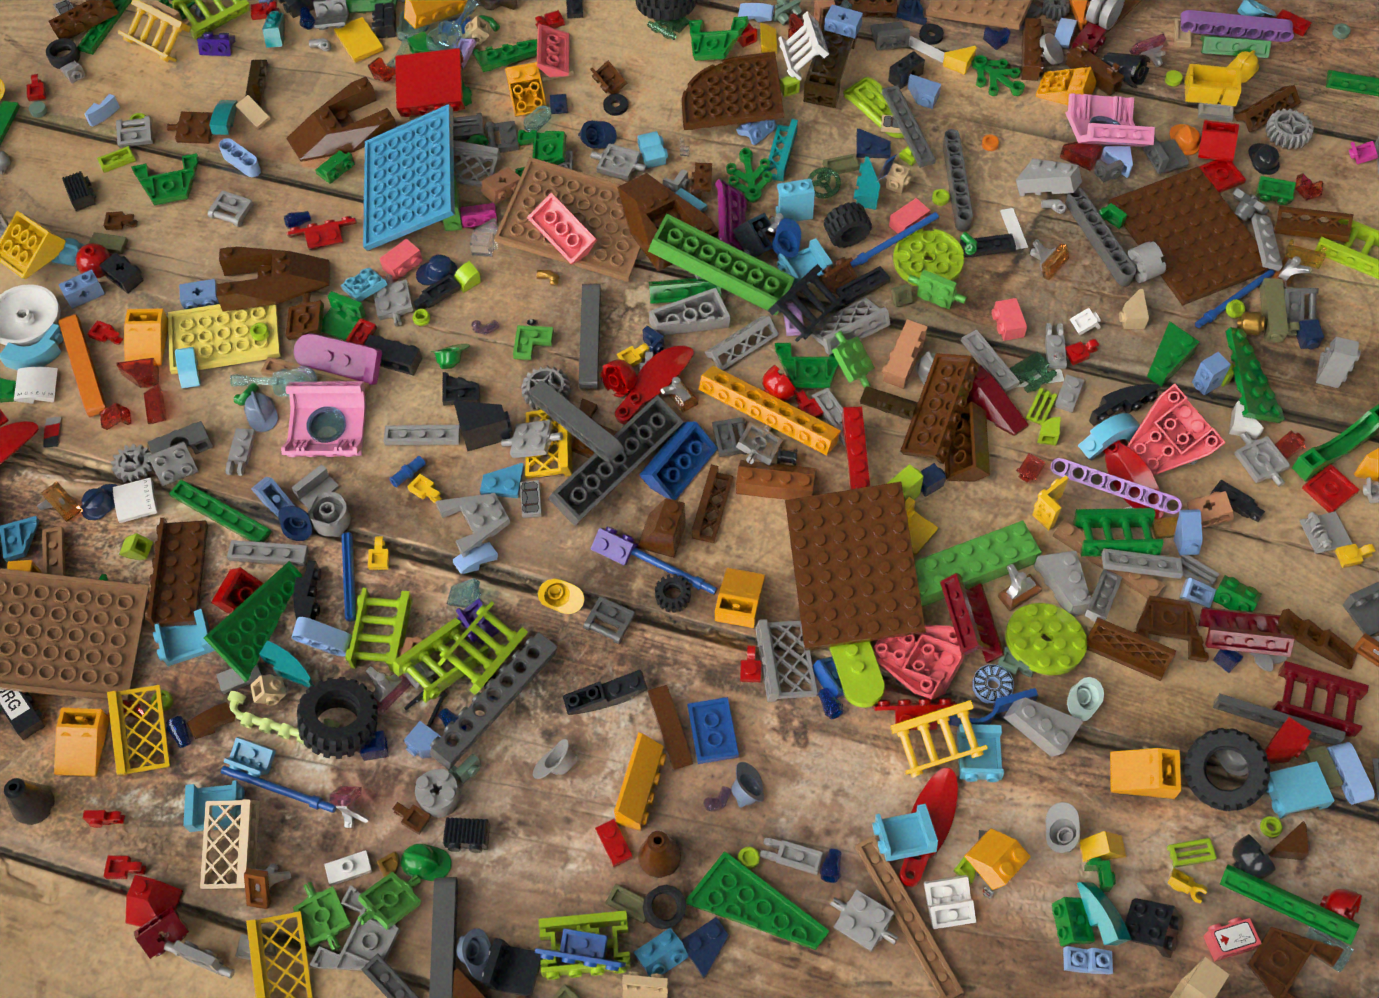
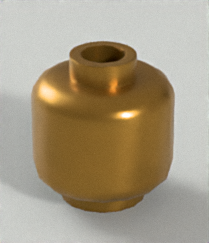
M1243 312L1242 318H1238L1237 328L1244 330L1247 335H1259L1261 331H1264L1265 316H1262L1260 312Z

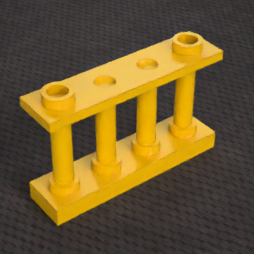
M132 0L131 4L137 6V13L128 33L126 34L120 30L118 33L124 36L123 40L131 44L134 41L159 54L160 59L169 62V60L176 62L177 59L169 55L179 33H182V30L189 33L191 27L139 0ZM148 12L149 19L138 40L134 38V34L143 14ZM160 18L161 25L150 46L146 44V40L155 20ZM172 24V34L164 52L158 50L159 44L167 26Z
M971 700L890 726L892 735L897 733L898 737L901 738L911 769L905 770L906 775L911 774V777L924 774L923 769L970 754L972 758L984 755L983 750L988 749L987 745L979 747L968 716L970 714L969 710L973 709ZM956 714L961 719L971 750L962 753L958 752L948 722L950 721L949 717ZM934 721L941 725L951 756L940 760L928 729L930 727L929 723ZM917 727L918 731H921L931 763L921 766L918 765L908 735L910 734L909 729Z

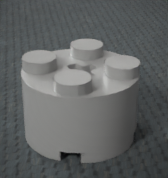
M1148 241L1128 250V257L1136 268L1135 279L1138 283L1165 273L1166 264L1161 261L1163 254L1155 242Z
M324 492L319 497L315 496L308 505L310 520L314 529L319 534L339 537L348 528L351 514L340 494Z
M434 769L424 773L417 779L415 786V796L421 809L436 818H443L452 814L461 799L458 784L454 776L446 769Z

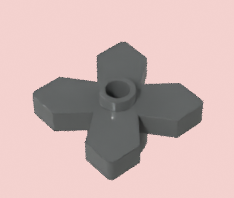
M1238 188L1232 193L1235 199L1240 202L1234 214L1242 220L1247 221L1255 212L1260 215H1267L1269 213L1267 206L1259 202L1260 199L1253 194L1247 195Z

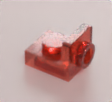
M1302 173L1297 175L1295 189L1307 201L1322 195L1324 183L1323 181L1312 183Z
M114 403L99 412L101 428L105 430L112 428L120 422L126 425L131 424L130 410L118 403Z
M1291 430L1274 445L1284 458L1288 460L1300 449L1303 450L1305 448V439L1298 432L1295 434Z

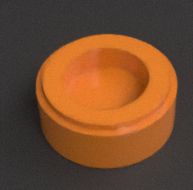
M989 134L983 137L981 145L987 151H994L998 148L999 139L997 136Z

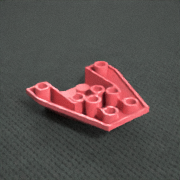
M1174 384L1158 397L1127 447L1142 458L1154 476L1208 456L1222 446L1225 441L1214 428L1210 427L1187 400L1184 393Z
M925 625L926 633L877 640L873 647L877 663L913 693L932 700L946 693L964 659V654L961 653L956 633L952 626Z

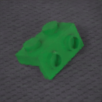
M1260 176L1255 196L1263 202H1270L1271 200L1276 201L1279 205L1291 204L1294 200L1293 194L1296 182Z
M1224 575L1215 592L1213 601L1229 610L1253 612L1262 593L1251 586L1240 583L1234 577Z

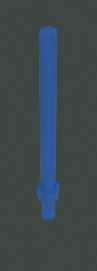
M936 212L932 213L866 253L862 252L857 255V258L850 262L852 268L859 264L863 265L868 262L869 258L938 219V214Z
M1269 269L1215 309L1204 313L1203 317L1195 322V326L1200 328L1207 322L1210 323L1215 320L1217 315L1226 310L1228 302L1235 299L1240 300L1261 285L1264 278L1272 277L1275 272Z
M634 548L631 553L672 575L677 574V577L683 576V580L686 579L696 589H703L713 595L717 592V587L705 582V579L699 576L694 577L637 548Z
M225 765L221 769L222 774L309 804L311 808L317 810L320 808L332 813L336 811L337 805L324 801L322 797L310 796L259 777L250 776L245 772L231 769Z

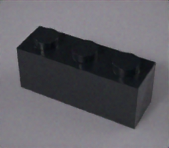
M369 335L364 344L382 351L380 367L414 376L422 361L420 348L414 345L409 346L396 340L391 341L381 336Z

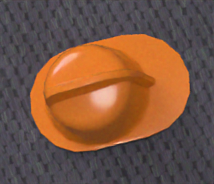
M1178 124L1170 129L1171 140L1174 139L1184 155H1193L1199 151L1200 134L1196 128L1186 124Z

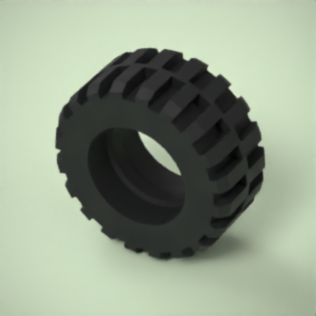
M636 0V6L644 16L650 19L669 21L672 19L678 20L680 17L684 18L686 15H689L696 6V0Z
M330 677L327 678V681L323 682L320 680L316 682L315 687L310 686L306 690V694L301 696L300 703L297 706V729L300 739L304 741V745L308 749L312 748V752L316 755L321 753L323 757L329 759L330 756H336V759H342V756L345 755L351 757L354 756V752L360 753L363 751L365 745H369L372 742L373 736H375L377 731L378 705L374 699V694L370 690L367 691V686L363 683L359 685L357 680L352 678L346 680V677H339V679ZM332 708H345L357 716L354 722L339 728L329 727L318 719L323 712Z
M1217 728V730L1205 732L1204 735L1199 736L1193 745L1190 746L1185 758V776L1191 791L1204 804L1216 810L1238 811L1250 807L1264 794L1270 780V762L1260 743L1250 737L1249 734L1233 728ZM1219 750H1233L1246 760L1248 777L1239 788L1223 790L1213 785L1206 774L1207 761L1212 754Z

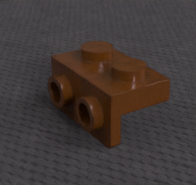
M609 60L597 71L593 67L590 69L593 73L592 78L597 83H602L600 87L606 94L608 92L610 94H617L628 84Z
M695 162V172H692V182H694V185H691V194L701 200L702 192L711 191L712 163Z
M852 257L838 259L835 261V266H827L821 270L822 274L818 275L820 281L832 293L837 288L857 278L850 264L853 261Z

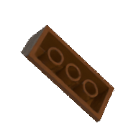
M970 402L964 407L961 421L955 431V438L950 445L949 455L945 460V479L947 481L975 482L990 476L986 410L974 402Z

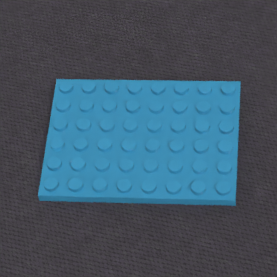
M449 104L365 141L364 249L369 251L455 215L453 108Z

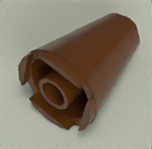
M654 831L641 845L638 859L645 873L655 878H662L673 874L677 870L681 861V851L678 844L666 833Z

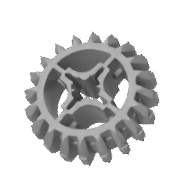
M1283 108L1282 111L1277 110L1270 116L1266 123L1265 132L1267 137L1270 138V142H1275V146L1280 145L1281 148L1287 147L1288 150L1291 148L1296 150L1298 147L1302 148L1304 145H1307L1313 135L1314 126L1312 121L1309 120V116H1304V112L1292 111L1291 108L1287 111Z
M548 365L544 369L540 366L539 370L533 368V373H527V378L523 380L521 386L522 397H524L526 404H529L531 409L535 407L536 410H540L530 400L527 391L540 381H544L569 400L571 383L568 376L563 374L562 369L557 371L555 366L552 369Z

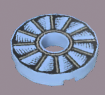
M986 665L975 673L972 686L975 695L982 702L994 703L996 698L1012 694L1014 682L1011 674L1005 668L998 665ZM995 681L999 687L992 689L988 686L987 682Z

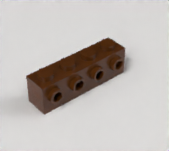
M88 0L48 22L59 39H71L117 15L118 11L111 0Z
M834 0L836 6L861 12L863 17L895 18L897 13V0Z
M1025 18L1021 80L1038 81L1039 73L1043 72L1044 62H1041V60H1043L1044 50H1041L1040 38L1043 36L1044 26H1041V19Z

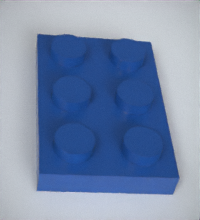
M728 697L688 703L687 707L697 763L703 764L739 758Z

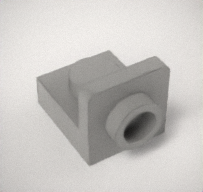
M75 60L60 68L71 83L86 76L82 66L76 63Z

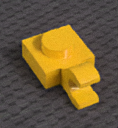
M646 343L636 349L630 346L617 353V358L625 360L634 367L642 362L641 358H645L646 352H649L648 350L650 349Z
M421 474L407 486L410 492L422 500L426 496L434 503L442 500L439 496L440 492L434 489V482Z
M376 536L375 548L368 551L369 570L389 569V550L385 549L383 536Z
M1356 544L1337 547L1335 553L1342 568L1362 564L1363 558L1372 557V552L1376 550L1373 544L1365 545L1359 549Z
M1173 868L1169 875L1167 883L1178 892L1186 894L1190 892L1191 898L1197 903H1201L1203 897L1197 895L1196 892L1200 891L1206 894L1208 890L1205 885L1194 882V878L1176 868Z

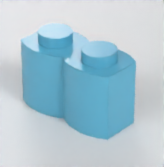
M657 131L638 135L639 150L644 164L647 165V169L665 165L668 152L666 148H663L662 136H659Z

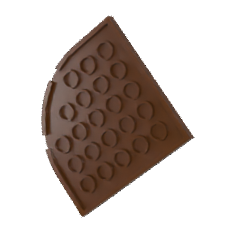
M775 51L724 59L721 64L716 66L712 64L697 73L689 81L688 87L682 95L684 130L784 118Z

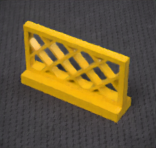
M543 410L526 412V423L531 422V417H540L539 421H546L550 416ZM553 422L552 430L555 428L558 430V433L561 432L563 438L558 440V442L552 441L548 448L549 450L555 444L558 446V450L554 454L548 452L547 455L550 458L544 464L539 461L543 455L525 457V476L527 479L564 474L565 477L573 474L572 434L558 422ZM554 460L558 462V468H548ZM535 463L541 466L537 471L531 472V467Z
M160 685L107 692L117 775L124 776L170 767ZM156 690L157 698L152 705L142 699L148 691ZM132 694L137 698L130 709L123 704V695ZM139 701L149 706L142 717L132 711ZM152 709L159 713V719L155 725L145 720V717ZM130 713L140 719L133 729L125 724V719ZM142 721L152 727L145 737L135 731ZM159 723H160V728H161V730H159L158 728H156ZM154 730L161 733L162 736L157 746L147 740ZM133 733L143 739L135 750L128 745L127 741ZM144 742L154 747L147 758L137 752ZM161 744H163V751L159 748ZM129 749L133 751L130 756H129ZM158 750L164 754L165 763L154 764L150 761V758ZM135 754L145 760L140 767L131 769L130 760Z
M301 911L257 920H247L256 998H270L275 988L285 993V998H295L291 993L298 983L307 989L308 998H312ZM297 917L298 927L293 934L282 927L287 919ZM283 920L280 925L275 922ZM271 922L278 928L268 938L262 933L261 924ZM280 929L290 936L283 947L272 940ZM298 930H299L300 939L295 936V934L298 932ZM263 938L268 940L265 945L263 943ZM292 938L301 944V949L296 956L285 949ZM270 942L281 949L273 961L265 956L264 951ZM282 952L293 958L286 970L275 963ZM301 953H302V959H303V961H301L300 959H298V957H299V955H300ZM266 960L271 963L268 968L266 967ZM295 961L304 966V972L299 979L288 972ZM273 965L283 971V974L276 983L268 979L267 975ZM286 974L296 981L289 992L278 986ZM304 975L306 984L301 981ZM269 983L273 985V988L270 991Z

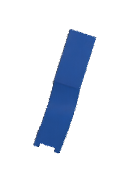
M1033 688L996 698L993 711L989 715L982 718L969 717L970 722L975 725H990L997 713L1008 711L1014 701L1024 697L1036 701L1038 698L1037 690ZM957 714L949 717V725L959 727V724H962Z

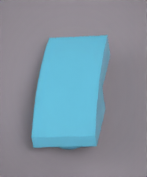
M194 347L175 349L181 388L200 386L201 381Z

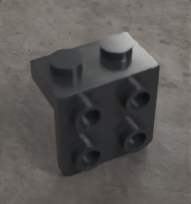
M1134 898L1131 902L1125 925L1131 937V942L1156 947L1163 957L1171 958L1172 952L1177 947L1178 932L1183 927V917L1175 906Z
M495 938L493 945L489 949L487 965L482 971V983L491 990L526 997L531 996L541 966V954L535 953L534 950L512 947L503 939Z

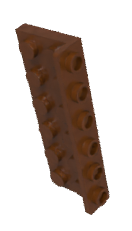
M935 354L900 450L903 455L933 458L939 463L944 464L946 457L949 455L950 445L955 438V431L961 421L963 409L967 404L969 392L973 387L975 375L979 370V364L972 356Z
M165 517L160 518V523L156 527L158 538L154 543L156 553L155 558L152 559L153 574L150 575L151 591L147 594L149 606L145 610V618L153 628L158 623L161 627L197 625L194 611L199 609L208 530L206 520L167 523Z

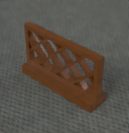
M1097 617L1089 633L1086 649L1159 681L1162 680L1166 669L1177 651Z

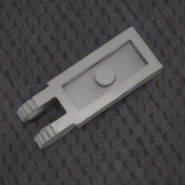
M1046 323L1045 349L1047 369H1066L1067 361L1063 324L1058 323L1056 327L1057 335H1051V323ZM1057 352L1062 353L1064 359L1057 361L1055 359L1057 357H1054Z
M236 428L225 468L227 475H232L235 464H238V476L244 475L256 435L254 429Z
M764 839L763 843L765 845L779 849L776 854L761 850L760 857L808 873L818 874L823 852L784 840Z

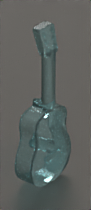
M468 0L464 7V12L456 21L444 20L437 28L431 30L426 36L427 48L430 51L456 49L457 42L462 38L461 25L477 8V1Z
M404 10L399 16L400 24L396 29L398 40L402 41L395 56L404 54L408 46L407 38L423 31L426 32L430 24L415 29L404 18ZM395 57L387 63L388 68L395 69Z
M298 366L291 370L280 369L273 373L272 378L247 377V375L238 374L230 376L232 387L245 386L251 383L272 385L275 395L279 397H290L289 394H286V386L290 382H317L314 370L308 366Z

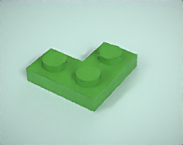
M517 325L513 359L532 360L534 345L552 346L553 327Z

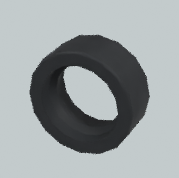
M67 38L56 39L46 48V56L50 64L57 69L74 60L77 63L80 59V52L76 44ZM71 50L66 56L55 57L61 51Z
M660 885L651 890L645 897L643 913L648 923L653 927L668 929L679 923L684 917L687 907L686 901L681 891L676 887ZM660 894L670 895L676 902V914L669 920L659 919L652 910L653 900Z

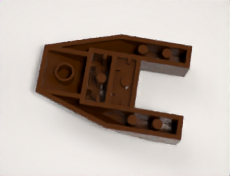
M365 76L351 82L313 112L286 139L300 162L330 157L339 150L345 154L355 152L365 147V141L394 129L397 125L395 118L388 108L356 122L349 115L350 112L377 101L374 88Z
M648 173L618 186L617 189L630 234L658 272L672 265V263L648 252L652 240L666 214L718 239L719 230L707 215Z
M239 246L226 247L219 250V262L224 276L258 272L257 279L217 284V298L222 312L277 305L302 296L304 293H310L330 286V262L328 259L292 251Z

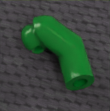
M485 15L479 16L490 23V27L495 32L500 29V25L493 18Z
M474 134L466 143L487 146L489 140L484 135Z
M964 232L960 238L966 243L965 252L968 255H972L977 251L978 243L970 234Z
M251 383L241 395L236 394L234 396V403L239 406L245 405V401L251 395V392L254 391L256 393L259 390L258 385Z

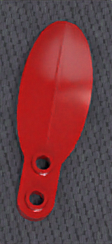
M673 346L654 355L637 374L635 387L615 410L617 421L620 424H627L644 408L647 402L661 394L660 390L662 388L670 386L672 379L678 377L691 361L694 355L693 349L688 346Z
M22 421L0 427V465L38 432L39 427L36 423Z
M1120 440L1103 450L1108 474L1160 491L1146 463L1136 452L1123 445ZM1116 446L1114 450H1110V448ZM1115 480L1112 482L1116 490L1119 491L1121 489L1120 481ZM1132 487L1130 495L1133 498H1137L1140 495V489ZM1150 494L1149 502L1151 504L1159 502L1158 494ZM1123 498L1132 508H1152ZM1154 508L1155 517L1153 522L1162 519L1164 511Z
M943 768L930 778L919 794L911 813H916L917 805L926 804L938 840L937 851L948 836L956 811L958 783L956 774L951 768ZM937 852L918 855L920 860H916L914 857L905 858L899 873L900 881L909 887L916 886L921 880L927 861ZM911 874L914 878L909 879L906 875Z

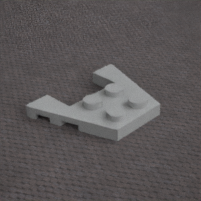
M495 493L435 502L442 518L462 511L473 534L456 540L457 547L463 558L469 555V551L474 547L478 548L481 546L482 541L489 536L493 537L510 524V519Z
M349 886L341 904L359 912V916H361L367 910L358 901L360 893L353 886ZM374 918L361 925V922L359 923L357 919L341 953L337 954L319 946L310 966L318 969L362 971L361 969L377 953L386 961L400 929L394 924L386 930Z

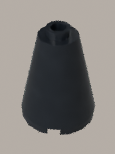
M1109 52L1102 58V61L1111 67L1114 62L1120 66L1118 72L1124 76L1123 82L1132 88H1138L1137 85H1142L1149 72L1147 62L1150 63V58L1146 55Z
M13 778L4 786V794L13 817L18 822L34 825L41 823L50 815V810L52 806L54 807L55 801L53 793L45 785Z

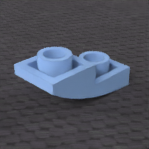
M764 3L740 4L738 17L748 16V19H755L757 23L772 21L774 6Z
M1060 19L1055 37L1062 48L1069 49L1077 20Z
M109 94L100 105L93 103L84 115L89 125L93 127L113 115L120 106L115 96Z
M487 542L478 548L474 547L469 551V555L464 558L461 554L453 559V563L461 574L479 570V566L482 563L497 560L498 553L491 543Z
M1070 946L1063 948L1065 971L1113 974L1112 951L1097 948L1082 949Z

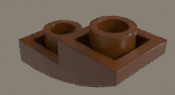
M224 702L195 716L187 722V725L194 738L198 739L215 733V727L234 722L235 714L231 711L228 702Z

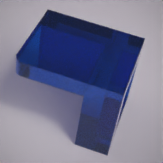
M986 27L983 40L995 50H998L1008 43L1010 30L1004 28L998 32Z
M1220 649L1213 661L1230 673L1243 659V656L1237 651Z
M383 730L376 731V738H373L369 745H365V749L360 750V755L364 761L389 757L387 737Z

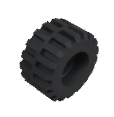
M856 202L839 205L837 208L832 209L824 219V228L831 243L839 248L851 247L860 243L872 230V223L865 208L860 203L856 204Z

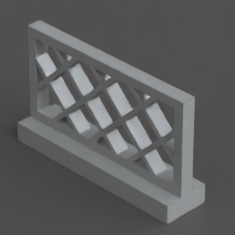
M453 140L454 156L461 157L459 161L454 163V169L457 172L455 174L457 183L482 187V182L478 178L485 174L488 177L495 174L497 164L501 160L499 148ZM471 158L478 161L471 166L466 162ZM487 161L493 162L492 166L487 169L483 166V163ZM465 163L467 168L459 172L456 167ZM481 166L483 171L475 175L472 170ZM470 171L473 177L464 179L462 175Z
M864 298L823 318L811 329L813 332L811 336L822 344L825 352L830 355L833 353L832 350L840 344L835 333L842 330L846 340H851L857 336L861 340L889 326V313L885 307L880 309L870 300Z
M767 619L759 620L755 630L767 702H776L777 699L816 697L818 693L810 650L805 651L801 621L767 622ZM791 627H800L801 634L798 638L789 632ZM770 628H777L783 634L776 638L771 634ZM785 635L794 641L790 647L780 641ZM796 643L804 648V653L801 656L792 650ZM777 644L786 650L782 657L774 652V647ZM788 653L798 659L793 666L784 660ZM780 662L790 669L785 676L777 670ZM799 662L807 666L805 674L795 668ZM791 672H794L801 678L797 684L787 678ZM803 680L810 685L811 691L801 689L799 687L800 683ZM783 681L793 688L790 692H781L780 685Z

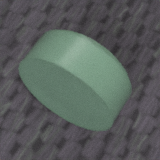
M1339 23L1334 26L1332 34L1338 39H1346L1351 29L1348 25Z
M36 101L29 106V111L33 117L39 118L47 113V108L43 102Z

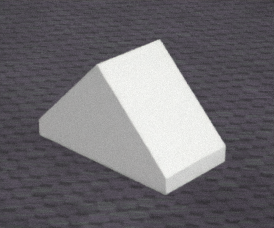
M1238 401L1231 413L1229 434L1240 436L1247 432L1251 439L1256 440L1261 435L1264 427L1256 419L1243 417L1244 405H1241L1240 401Z

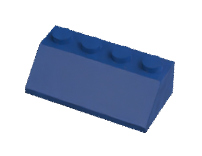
M696 421L683 422L639 476L650 489L665 498L676 500L715 453L717 446Z

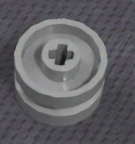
M1091 0L1086 20L1093 24L1099 22L1100 27L1109 30L1117 21L1125 0Z

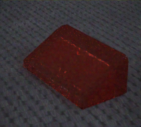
M157 384L143 393L148 425L167 420L163 391L160 385Z

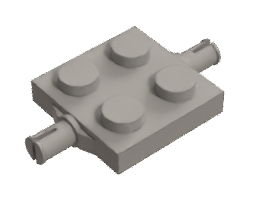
M608 144L606 150L602 153L592 151L590 155L591 158L599 160L596 168L597 173L629 181L635 170L645 172L647 165L637 163L640 158L639 151L613 144Z
M388 274V276H385L388 285L373 294L379 320L393 318L394 325L398 326L399 323V326H401L400 316L414 311L407 279L393 282L392 275Z
M551 420L516 424L513 437L502 439L501 445L502 447L511 446L510 455L512 458L547 455L551 442L562 440L563 435L561 432L552 433L553 423Z
M749 422L736 448L744 453L749 454L746 459L747 462L750 461L749 464H753L755 459H758L770 465L783 440L770 432L772 427H768L765 424L763 428Z
M1247 432L1241 434L1240 437L1246 445L1236 450L1234 455L1257 484L1265 479L1272 478L1278 487L1282 486L1285 481L1279 473L1287 470L1290 464L1271 439L1267 436L1260 440H1252Z
M857 889L846 904L836 897L833 898L830 905L841 911L840 917L834 926L837 931L873 952L878 942L883 938L893 945L897 943L895 940L898 941L899 936L888 931L889 923L895 915L893 911Z
M186 940L183 944L176 941L174 944L168 941L165 944L164 950L174 953L177 957L181 956L183 959L211 972L226 976L229 979L235 974L234 969L224 966L222 963L223 959L217 957L216 953L208 949L203 951L192 942Z

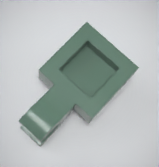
M1005 647L1004 656L1000 657L997 665L1015 675L1019 670L1022 674L1031 678L1034 671L1030 670L1029 666L1022 661L1018 662L1008 647Z

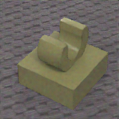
M908 283L891 288L893 304L896 307L913 302L911 286Z

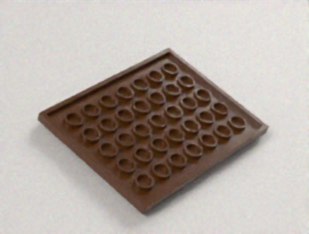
M1198 166L1109 199L1108 205L1112 203L1127 214L1124 227L1138 245L1150 241L1155 242L1159 246L1163 254L1161 261L1166 264L1165 273L1160 276L1182 306L1262 275L1269 270V268H1265L1262 265L1257 241Z
M901 481L785 500L805 651L926 633Z

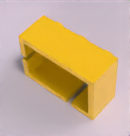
M1189 64L1185 76V101L1218 104L1219 102L1221 105L1227 106L1237 105L1241 94L1240 68Z

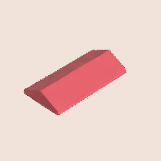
M538 24L537 67L549 77L568 76L569 33Z
M552 193L527 217L571 265L587 256L597 241Z

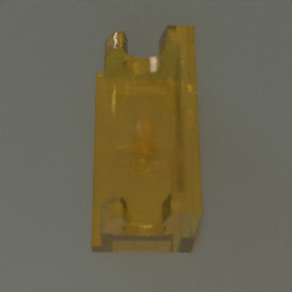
M1290 239L1284 257L1293 259V257L1297 256L1301 258V265L1320 269L1326 257L1325 252L1327 248L1323 247L1318 252L1294 246V240Z

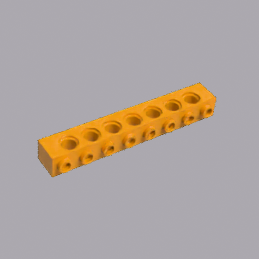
M713 365L702 374L698 390L826 456L837 445L841 430Z

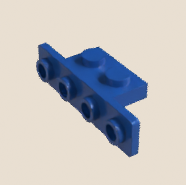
M565 928L563 929L560 951L535 948V953L541 954L540 958L554 960V956L562 957V962L575 964V961L579 960L584 961V966L597 967V964L606 965L605 969L619 971V967L626 966V962L605 959L608 935Z

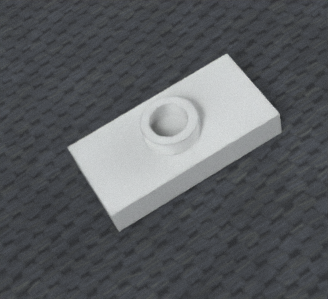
M366 850L324 864L330 886L372 872Z

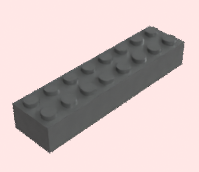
M657 395L614 435L622 444L623 452L609 463L594 453L548 499L575 526L662 444L683 421Z

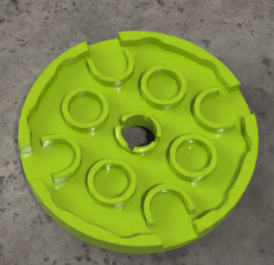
M921 228L897 242L893 253V264L899 276L906 282H908L910 274L920 278L923 270L954 281L963 269L964 252L960 243L950 234L938 229L930 231ZM924 257H932L933 260H924Z
M1032 603L1025 605L1013 613L1006 626L1005 639L1009 651L1018 662L1022 661L1029 666L1030 670L1044 675L1068 673L1076 668L1086 653L1087 638L1081 624L1069 612L1053 604ZM1045 634L1051 641H1045L1041 636Z

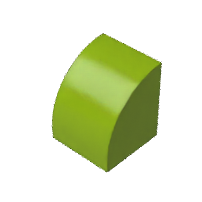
M789 75L779 79L780 89L784 97L799 93L800 81L796 77L793 78Z
M470 261L463 264L454 276L461 285L463 293L481 283L479 271Z
M1061 417L1049 418L1042 424L1037 443L1056 446L1060 434Z
M135 533L125 538L119 555L134 560L147 559L153 541Z

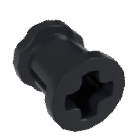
M779 447L777 464L786 462L796 466L798 449L785 450Z

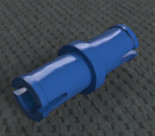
M417 456L409 464H404L400 471L389 478L392 485L397 488L408 478L414 477V473L426 466L424 459L421 456Z

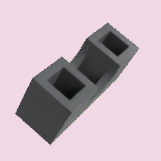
M202 421L192 423L189 426L174 430L169 434L156 437L147 442L152 454L185 442L186 446L192 447L195 455L213 448Z

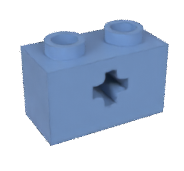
M832 4L825 17L824 30L856 38L862 26L863 13Z
M92 269L58 284L72 309L105 294Z
M215 279L179 284L180 303L184 310L219 304L217 282Z
M1219 352L1203 360L1192 381L1194 387L1203 395H1206L1221 386L1231 364Z

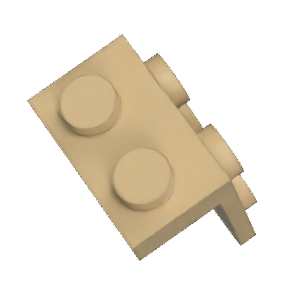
M629 972L628 975L623 974L622 998L668 997L669 983L668 978H664V975L651 974V977L642 976V973Z

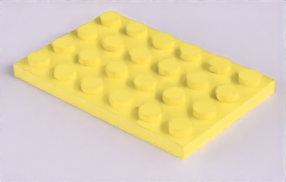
M220 304L168 312L169 364L171 374H178L175 349L194 347L198 370L266 360L268 357H281L277 305L222 312ZM256 323H265L270 331L268 338L263 341H256L251 336L250 329Z

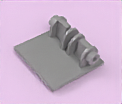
M185 442L147 456L162 486L199 472Z
M1336 511L1322 515L1311 512L1307 515L1308 518L1299 520L1315 554L1352 544Z

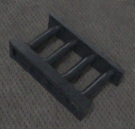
M818 264L767 310L772 316L777 311L779 313L782 312L800 331L801 334L795 339L796 342L802 338L806 340L813 333L811 329L833 308L837 310L843 304L842 300L847 296L844 293L837 299L820 281L817 274L822 268ZM808 282L813 283L832 303L828 309L808 288ZM797 292L803 293L822 313L818 318L799 300ZM788 301L793 303L812 323L808 328L787 308L788 305L786 303Z

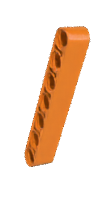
M73 314L59 319L61 332L88 417L107 412L106 402L78 315Z

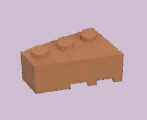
M908 319L906 320L903 330L896 341L895 348L892 349L889 355V362L885 363L882 369L884 374L883 382L904 389L924 348L927 326Z

